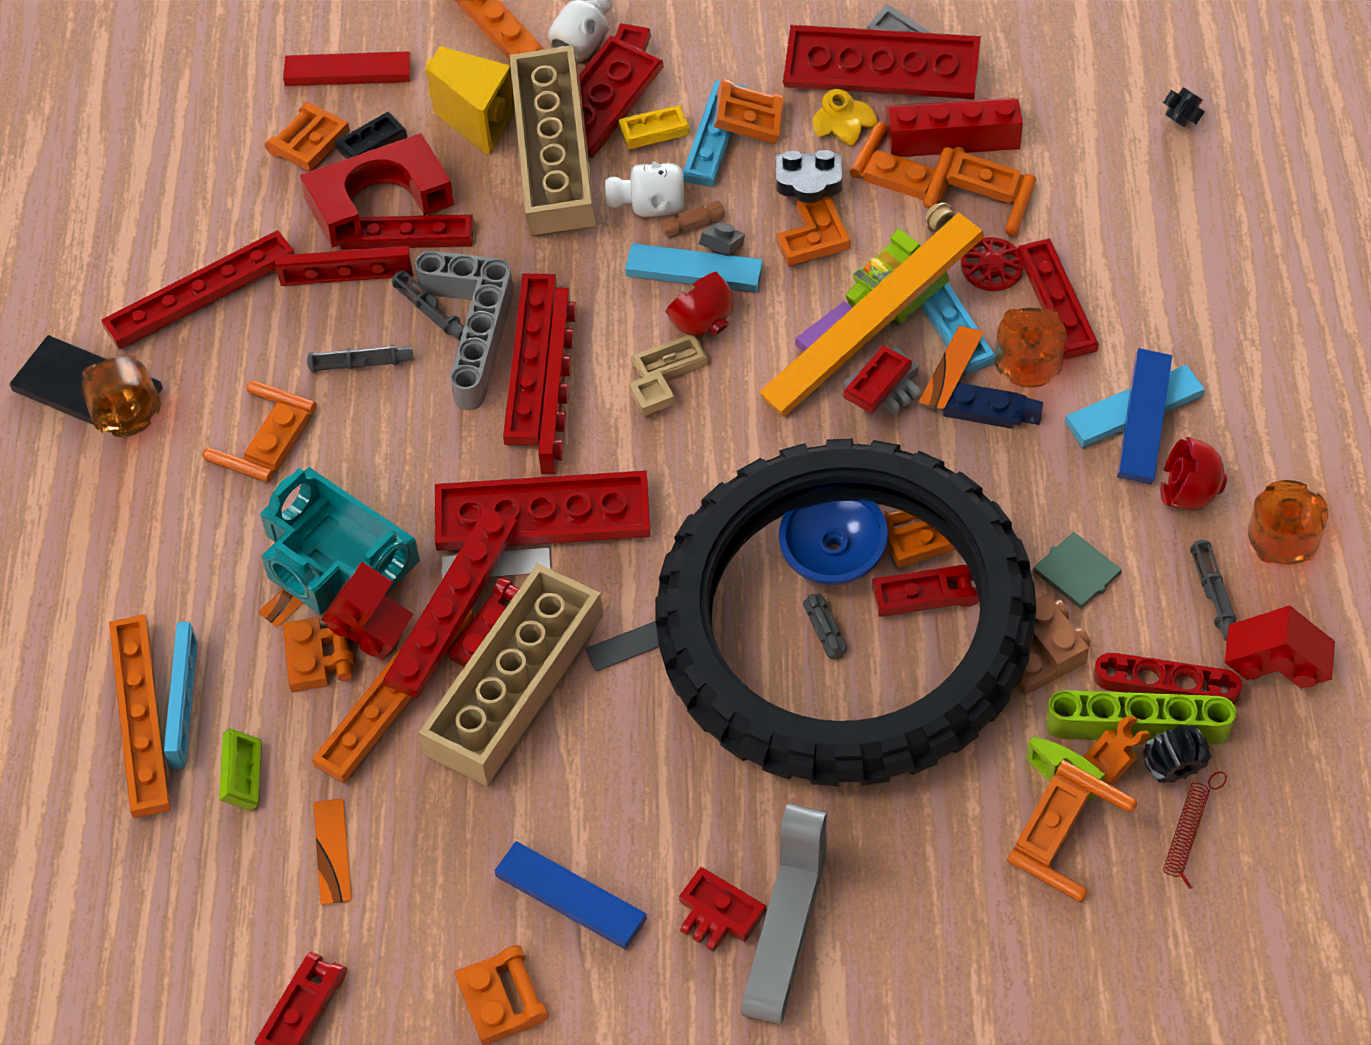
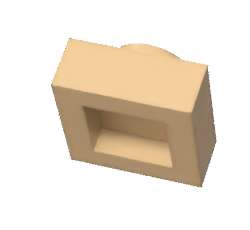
M661 372L629 383V392L642 416L675 405L674 395Z

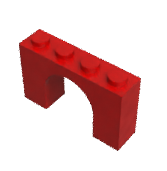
M422 133L300 175L304 198L332 248L363 236L359 213L351 200L356 193L370 185L391 183L404 187L411 193L423 215L454 205L451 181Z

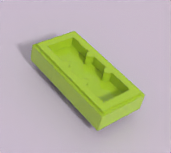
M232 728L223 733L220 801L249 811L258 807L262 739Z

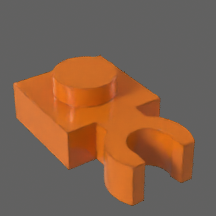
M1135 716L1121 719L1117 726V733L1115 730H1106L1083 756L1105 774L1104 782L1107 784H1115L1138 758L1131 749L1135 745L1144 744L1150 736L1148 731H1139L1135 737L1132 735L1131 727L1137 721Z

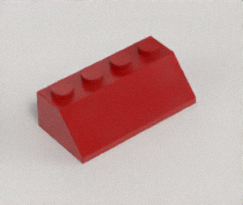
M1004 97L885 105L890 154L898 157L941 155L942 150L946 147L951 149L961 147L965 150V153L1016 150L1020 149L1023 121L1019 98Z

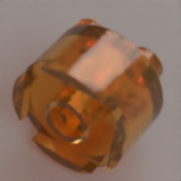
M1031 307L1006 311L997 329L995 346V366L997 371L1001 375L1003 372L1011 378V383L1028 388L1043 386L1050 382V378L1056 374L1058 375L1063 367L1067 340L1066 329L1059 319V314L1053 309L1043 310Z
M124 354L120 357L105 360L97 365H91L84 370L82 374L81 395L92 422L98 431L102 433L103 430L111 432L113 437L132 436L145 430L151 424L150 419L155 412L158 415L161 408L159 395L148 370L134 355Z
M1280 480L1266 486L1265 490L1260 495L1258 494L1255 499L1248 526L1249 541L1257 552L1258 558L1265 563L1275 562L1285 565L1298 564L1313 559L1320 546L1328 519V507L1324 498L1318 492L1315 495L1308 490L1306 484L1295 480Z

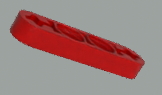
M1114 652L1105 653L1098 657L1093 673L1094 680L1099 687L1115 692L1221 696L1235 704L1239 699L1242 689V681L1239 676L1227 669ZM1107 667L1115 668L1114 676L1107 675ZM1128 669H1133L1131 680L1126 679ZM1149 670L1157 674L1159 680L1156 683L1147 684L1139 679L1138 674ZM1181 676L1191 677L1196 682V686L1193 689H1183L1177 685L1176 679ZM1204 680L1208 681L1207 691H1202ZM1220 684L1227 685L1228 693L1220 692Z

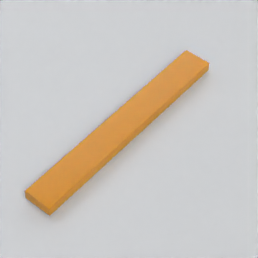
M958 212L760 390L761 398L782 417L788 415L984 238L983 231Z

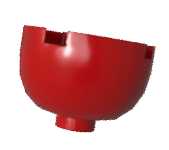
M715 271L693 283L695 288L687 294L684 291L679 294L665 311L673 325L687 335L703 336L710 332L712 336H716L729 325L726 319L732 313L734 304L733 293L725 279Z
M1186 437L1187 441L1180 439L1169 454L1163 470L1170 472L1168 485L1161 482L1160 492L1161 499L1165 505L1180 509L1196 510L1212 502L1217 494L1223 493L1227 484V475L1224 474V464L1221 456L1211 445L1191 437Z

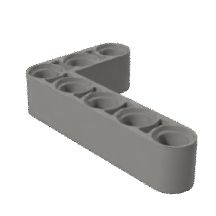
M426 251L421 253L415 260L418 283L433 296L472 300L450 376L456 405L461 409L472 410L478 408L483 403L513 296L511 268L505 260L499 258Z
M789 803L785 808L780 830V867L745 989L741 1009L742 1016L782 1024L825 864L827 850V812Z

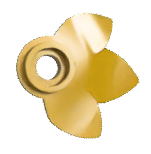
M832 89L825 93L821 102L822 108L813 118V128L817 137H823L833 132L838 139L850 147L856 143L861 127L873 128L877 123L876 115L869 105L853 100L851 95L842 89ZM833 101H839L843 103V105L837 106L833 103Z

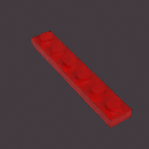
M276 230L101 319L102 325L117 348L121 349L276 270L275 256L295 254L294 250L279 230Z
M522 273L503 433L504 445L539 446L554 296L557 284L556 274Z
M555 288L538 453L541 474H555L556 461L563 460V440H559V432H565L566 412L561 410L562 404H568L569 386L568 383H564L565 376H571V356H567V349H573L574 329H570V322H576L577 314L576 302H570L569 288Z
M487 508L483 510L383 678L386 687L417 699L420 697L517 531V519Z

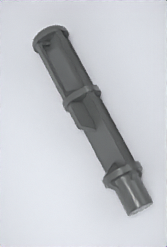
M397 272L392 279V286L400 291L446 334H452L460 341L464 326L460 324V318L456 315L448 317L437 307L438 300L412 278L408 272ZM410 278L417 286H419L423 290V292H420L418 289H416L408 281V279ZM400 288H405L412 296L416 298L415 301L411 299Z
M391 345V347L347 349V351L324 353L310 352L307 357V365L311 372L340 368L353 369V367L385 364L397 365L400 361L413 360V348H398L395 345Z
M1199 540L1191 545L1190 552L1206 597L1213 599L1218 614L1214 619L1215 626L1221 629L1223 638L1227 641L1228 625L1235 623L1237 618L1233 612L1223 577L1220 574L1212 551V545L1207 540ZM1208 551L1210 552V555L1212 557L1216 572H1214ZM1196 555H1198V558H1199V561H1200V564H1201V567H1202V570H1203V573H1204V577H1203L1202 572H1201V569H1200V567H1199V564H1198Z

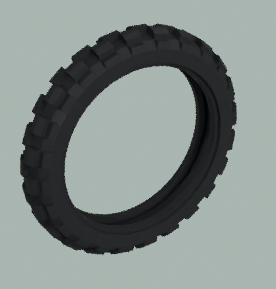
M853 438L827 439V445L807 448L806 443L781 449L779 450V456L767 461L759 458L737 470V476L725 484L720 482L701 500L702 505L694 515L690 514L686 517L674 536L675 543L671 551L665 555L659 575L658 596L655 598V623L660 653L666 673L676 695L681 698L687 708V712L702 730L709 732L720 741V746L742 761L748 759L762 766L763 771L786 779H791V776L808 779L811 784L839 787L840 782H861L862 786L890 782V777L906 772L913 775L933 767L945 755L951 752L958 753L979 737V731L988 722L995 721L1010 701V695L1017 683L1021 681L1029 661L1036 619L1035 583L1032 579L1030 561L1022 540L1017 538L1013 531L1012 522L998 503L990 501L983 494V488L963 472L954 473L945 467L944 461L922 451L912 454L900 450L899 444L873 440L871 445L853 444ZM828 486L847 487V488L825 489V490H819V491H813V492L807 493V492H809V491H811V490H814V489H817V488H821V487H828ZM837 501H874L876 504L886 505L919 518L942 534L964 559L975 582L980 603L976 632L967 653L952 674L937 688L911 705L892 713L861 720L834 721L806 717L784 710L754 693L733 673L722 657L712 632L713 603L718 584L725 569L735 554L754 534L793 509Z

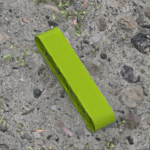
M1063 690L1054 693L1049 698L1045 725L1048 732L1057 738L1098 740L1106 730H1115L1117 733L1118 723L1124 717L1140 715L1146 719H1137L1131 727V733L1135 737L1139 731H1148L1150 736L1146 742L1155 739L1156 734H1162L1167 729H1175L1179 725L1184 727L1193 725L1201 731L1208 744H1222L1231 735L1236 717V708L1229 699L1221 696ZM1064 712L1069 714L1070 716L1063 717L1058 715L1057 713ZM1095 714H1104L1108 718H1099ZM1172 717H1181L1185 721H1177ZM1210 718H1217L1223 722H1214Z

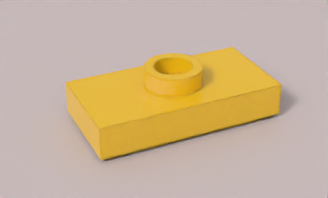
M681 105L618 119L619 128L628 150L690 135L689 125Z

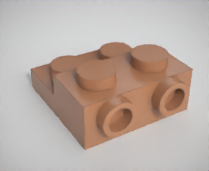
M1048 594L1036 599L1034 639L1026 669L1021 681L1017 683L1024 696L1087 663L1090 639L1087 633L1080 626L1074 629L1068 621L1069 612L1065 604L1059 599L1053 601Z

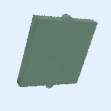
M1075 532L1057 547L1052 546L1050 553L1033 568L1035 573L1080 609L1098 593L1103 594L1105 587L1120 575L1122 570Z

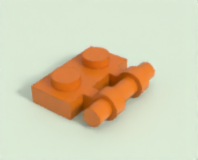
M319 617L282 623L291 692L328 686L327 673L337 672V678L340 681H348L352 678L351 668L354 666V657L348 646L350 638L339 636L329 628L321 629ZM333 644L334 653L330 656H325L323 646Z

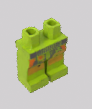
M898 228L890 236L891 243L876 258L870 259L862 269L859 268L852 274L855 284L845 294L848 304L854 307L921 247L920 243ZM947 271L893 320L901 325L908 319L907 315L917 310L948 283Z

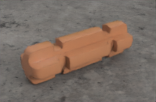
M716 200L707 203L706 208L701 205L680 212L676 218L674 215L663 218L661 220V227L665 236L671 237L679 234V230L686 232L709 224L708 220H711L713 223L723 219L725 211L721 202Z

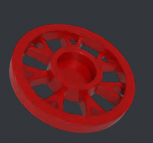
M995 237L982 238L961 257L960 262L961 271L966 280L975 287L986 291H1002L1014 286L1021 278L1024 267L1017 254V247L1007 240ZM983 246L986 252L980 253L976 248ZM992 246L1002 247V250L1000 252L994 251ZM1012 254L1015 259L1006 260L1004 256ZM976 258L979 259V263H966V259ZM1005 267L1016 270V274L1013 276L1004 271ZM977 270H979L980 273L983 274V276L980 279L972 275ZM1001 277V283H992V278Z

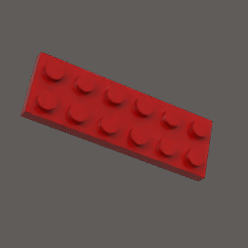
M790 25L783 85L789 88L842 89L851 92L975 99L981 36Z
M647 470L435 484L436 551L461 549L485 508L517 519L518 529L508 546L651 537Z

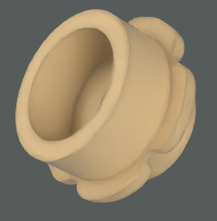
M947 203L931 206L926 213L927 229L929 231L934 230L935 232L941 229L956 215L953 212V207Z

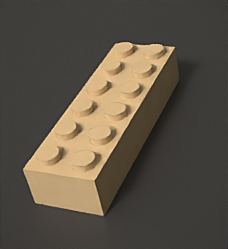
M573 45L510 55L525 214L531 236L597 226L579 70Z
M537 563L418 732L423 754L488 786L602 619L601 593Z

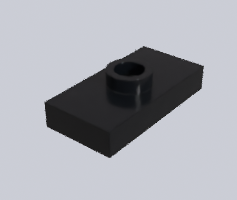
M388 111L335 141L337 150L348 159L403 140L408 136L406 129Z

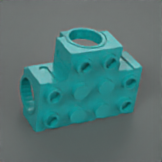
M308 467L305 471L298 468L293 474L284 478L273 491L268 507L260 513L267 537L275 542L261 555L268 579L319 615H322L329 608V604L334 600L343 584L361 562L393 581L385 594L386 596L420 561L416 540L413 536L311 467ZM301 485L297 498L290 507L282 512L283 504L288 495L297 486Z

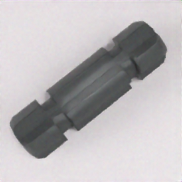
M821 594L808 595V598L803 601V606L808 616L812 615L810 621L820 642H825L823 649L827 657L830 659L843 657V654L847 652V645L843 637L840 636L841 633L830 610H825V608H828L824 597Z

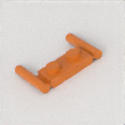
M876 123L849 170V174L854 178L863 177L866 182L924 200L935 168L883 151H876L887 131L885 123ZM961 147L953 149L957 154L959 151L965 153V150ZM948 180L944 182L937 204L940 203L949 186Z
M946 147L942 150L923 205L929 209L937 204L945 180H948L950 185L1009 204L1014 202L1005 232L1010 236H1015L1019 231L1037 179L1032 174L1022 175L1020 170L961 151L957 154L953 149Z
M251 380L246 386L248 393L276 402V404L244 452L245 457L241 459L211 447L204 449L202 457L208 462L270 483L274 472L278 471L310 421L309 416L315 413L317 402Z
M1063 760L1016 841V845L1010 852L1007 862L1073 899L1082 901L1087 896L1086 887L1050 868V864L1054 861L1086 804L1090 793L1128 813L1136 809L1137 801L1126 793Z

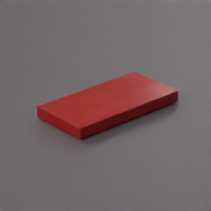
M613 36L607 39L579 75L588 156L590 158L596 155L619 125L618 119L625 118L664 68L663 60Z

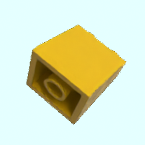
M440 46L435 55L428 59L425 67L433 111L483 153L490 155L515 112L511 67L507 64Z

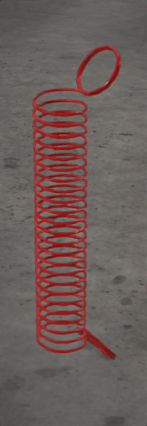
M1221 771L1215 772L1210 776L1208 780L1210 789L1208 791L1198 786H1192V784L1203 785L1201 783H1191L1177 825L1178 827H1176L1172 845L1170 846L1171 849H1169L1167 860L1165 861L1166 864H1164L1163 871L1167 868L1178 871H1171L1180 873L1178 876L1165 873L1174 877L1181 876L1189 889H1192V886L1183 874L1192 849L1195 834L1197 833L1209 796L1208 794L1211 789L1217 790L1223 787L1227 781L1226 774ZM1218 773H1223L1225 775L1224 783L1217 788H1212L1210 786L1211 778ZM1193 787L1200 788V789L1204 790L1205 792H1203V791H1198V790L1194 789ZM1192 791L1200 792V793H1202L1203 795H1199V794L1193 793ZM1191 795H1197V796L1201 797L1202 799L1195 798V797H1193V796H1191ZM1189 798L1197 799L1200 802L1193 801ZM1189 802L1197 803L1200 806L1190 804ZM1187 805H1189V806H1194V807L1198 808L1199 810H1197V809H1192V808L1188 807ZM1186 809L1194 810L1197 813L1190 812ZM1185 813H1191V814L1195 815L1196 817L1189 816V815H1187V814H1185ZM1183 816L1193 818L1194 820H1189ZM1183 820L1190 821V822H1192L1193 824L1186 823V822H1184ZM1182 824L1190 825V826L1193 827V828L1186 827V826H1184V825H1182ZM1180 827L1187 828L1191 831L1183 830ZM1179 831H1184L1190 835L1183 834ZM1179 835H1184L1189 839L1180 837ZM1176 838L1183 839V840H1185V841H1187V842L1180 841V840H1178V839H1176ZM1176 842L1183 843V844H1185L1186 846L1177 844ZM1175 846H1180V847L1184 848L1185 850L1179 849V848H1177V847H1175ZM1173 849L1182 851L1183 853L1176 852ZM1172 853L1179 854V855H1181L1182 857L1176 856V855H1174V854H1172ZM1171 857H1176V858H1178V859H1180V860H1182V861L1175 860V859H1173V858H1171Z

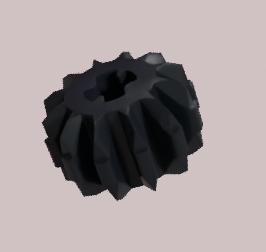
M1179 725L1175 729H1167L1162 734H1156L1155 739L1149 740L1142 751L1148 772L1150 771L1153 778L1157 779L1160 783L1168 781L1174 783L1179 779H1186L1192 774H1197L1199 769L1205 768L1208 765V761L1212 757L1206 738L1193 725L1186 727Z

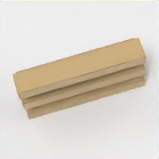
M687 335L631 356L632 365L637 369L639 378L661 372L664 379L668 380L708 365L707 356L694 335ZM690 347H693L692 349H689V350H687V351L681 352V353H679V354H675V353H677V352H679V351H682V350L688 349V348H690ZM663 358L660 361L644 366V364Z

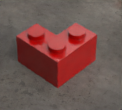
M361 562L343 584L321 620L328 624V628L333 633L342 637L347 636L359 644L360 649L364 653L373 657L378 656L383 660L393 649L414 614L385 596L393 581Z
M1289 605L1228 625L1224 663L1246 680L1258 679L1261 676L1279 671L1299 688H1309L1315 684L1332 680L1335 641Z

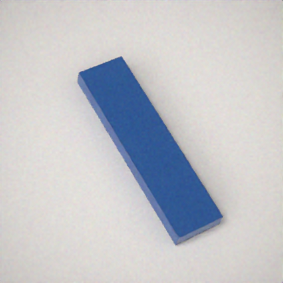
M1138 348L1136 351L1117 472L1118 478L1151 485L1155 479L1172 355L1142 348Z
M515 841L494 870L495 877L625 950L647 920L645 912Z

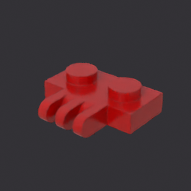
M701 866L679 895V902L692 910L682 923L680 932L689 935L696 924H698L699 927L694 933L693 940L702 943L709 932H711L712 935L706 944V948L711 951L717 949L728 933L745 942L766 913L765 904Z

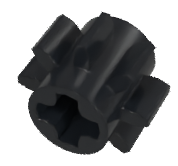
M1182 87L1179 93L1171 90L1163 101L1169 107L1165 115L1183 127L1189 121L1197 125L1205 113L1204 110L1199 108L1203 99Z

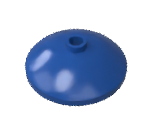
M841 486L821 487V488H817V489L811 490V491H809V492H807V493H810V492H813V491L825 490V489L847 488V487H841ZM869 500L837 501L816 504L801 509L796 508L784 513L779 527L780 549L787 564L803 578L825 585L846 584L867 575L882 559L888 541L885 517L879 506L874 501ZM833 544L840 546L836 550H831L828 547Z

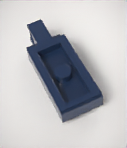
M958 382L943 409V415L949 418L1012 429V425H1021V422L1039 425L1043 412V402L1027 398V396L1015 392Z

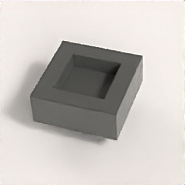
M716 222L701 233L699 244L729 256L743 246L745 234L735 230L730 224Z

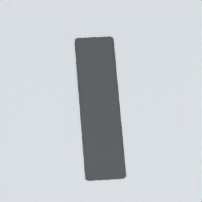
M655 621L587 647L585 650L594 669L599 671L659 647Z

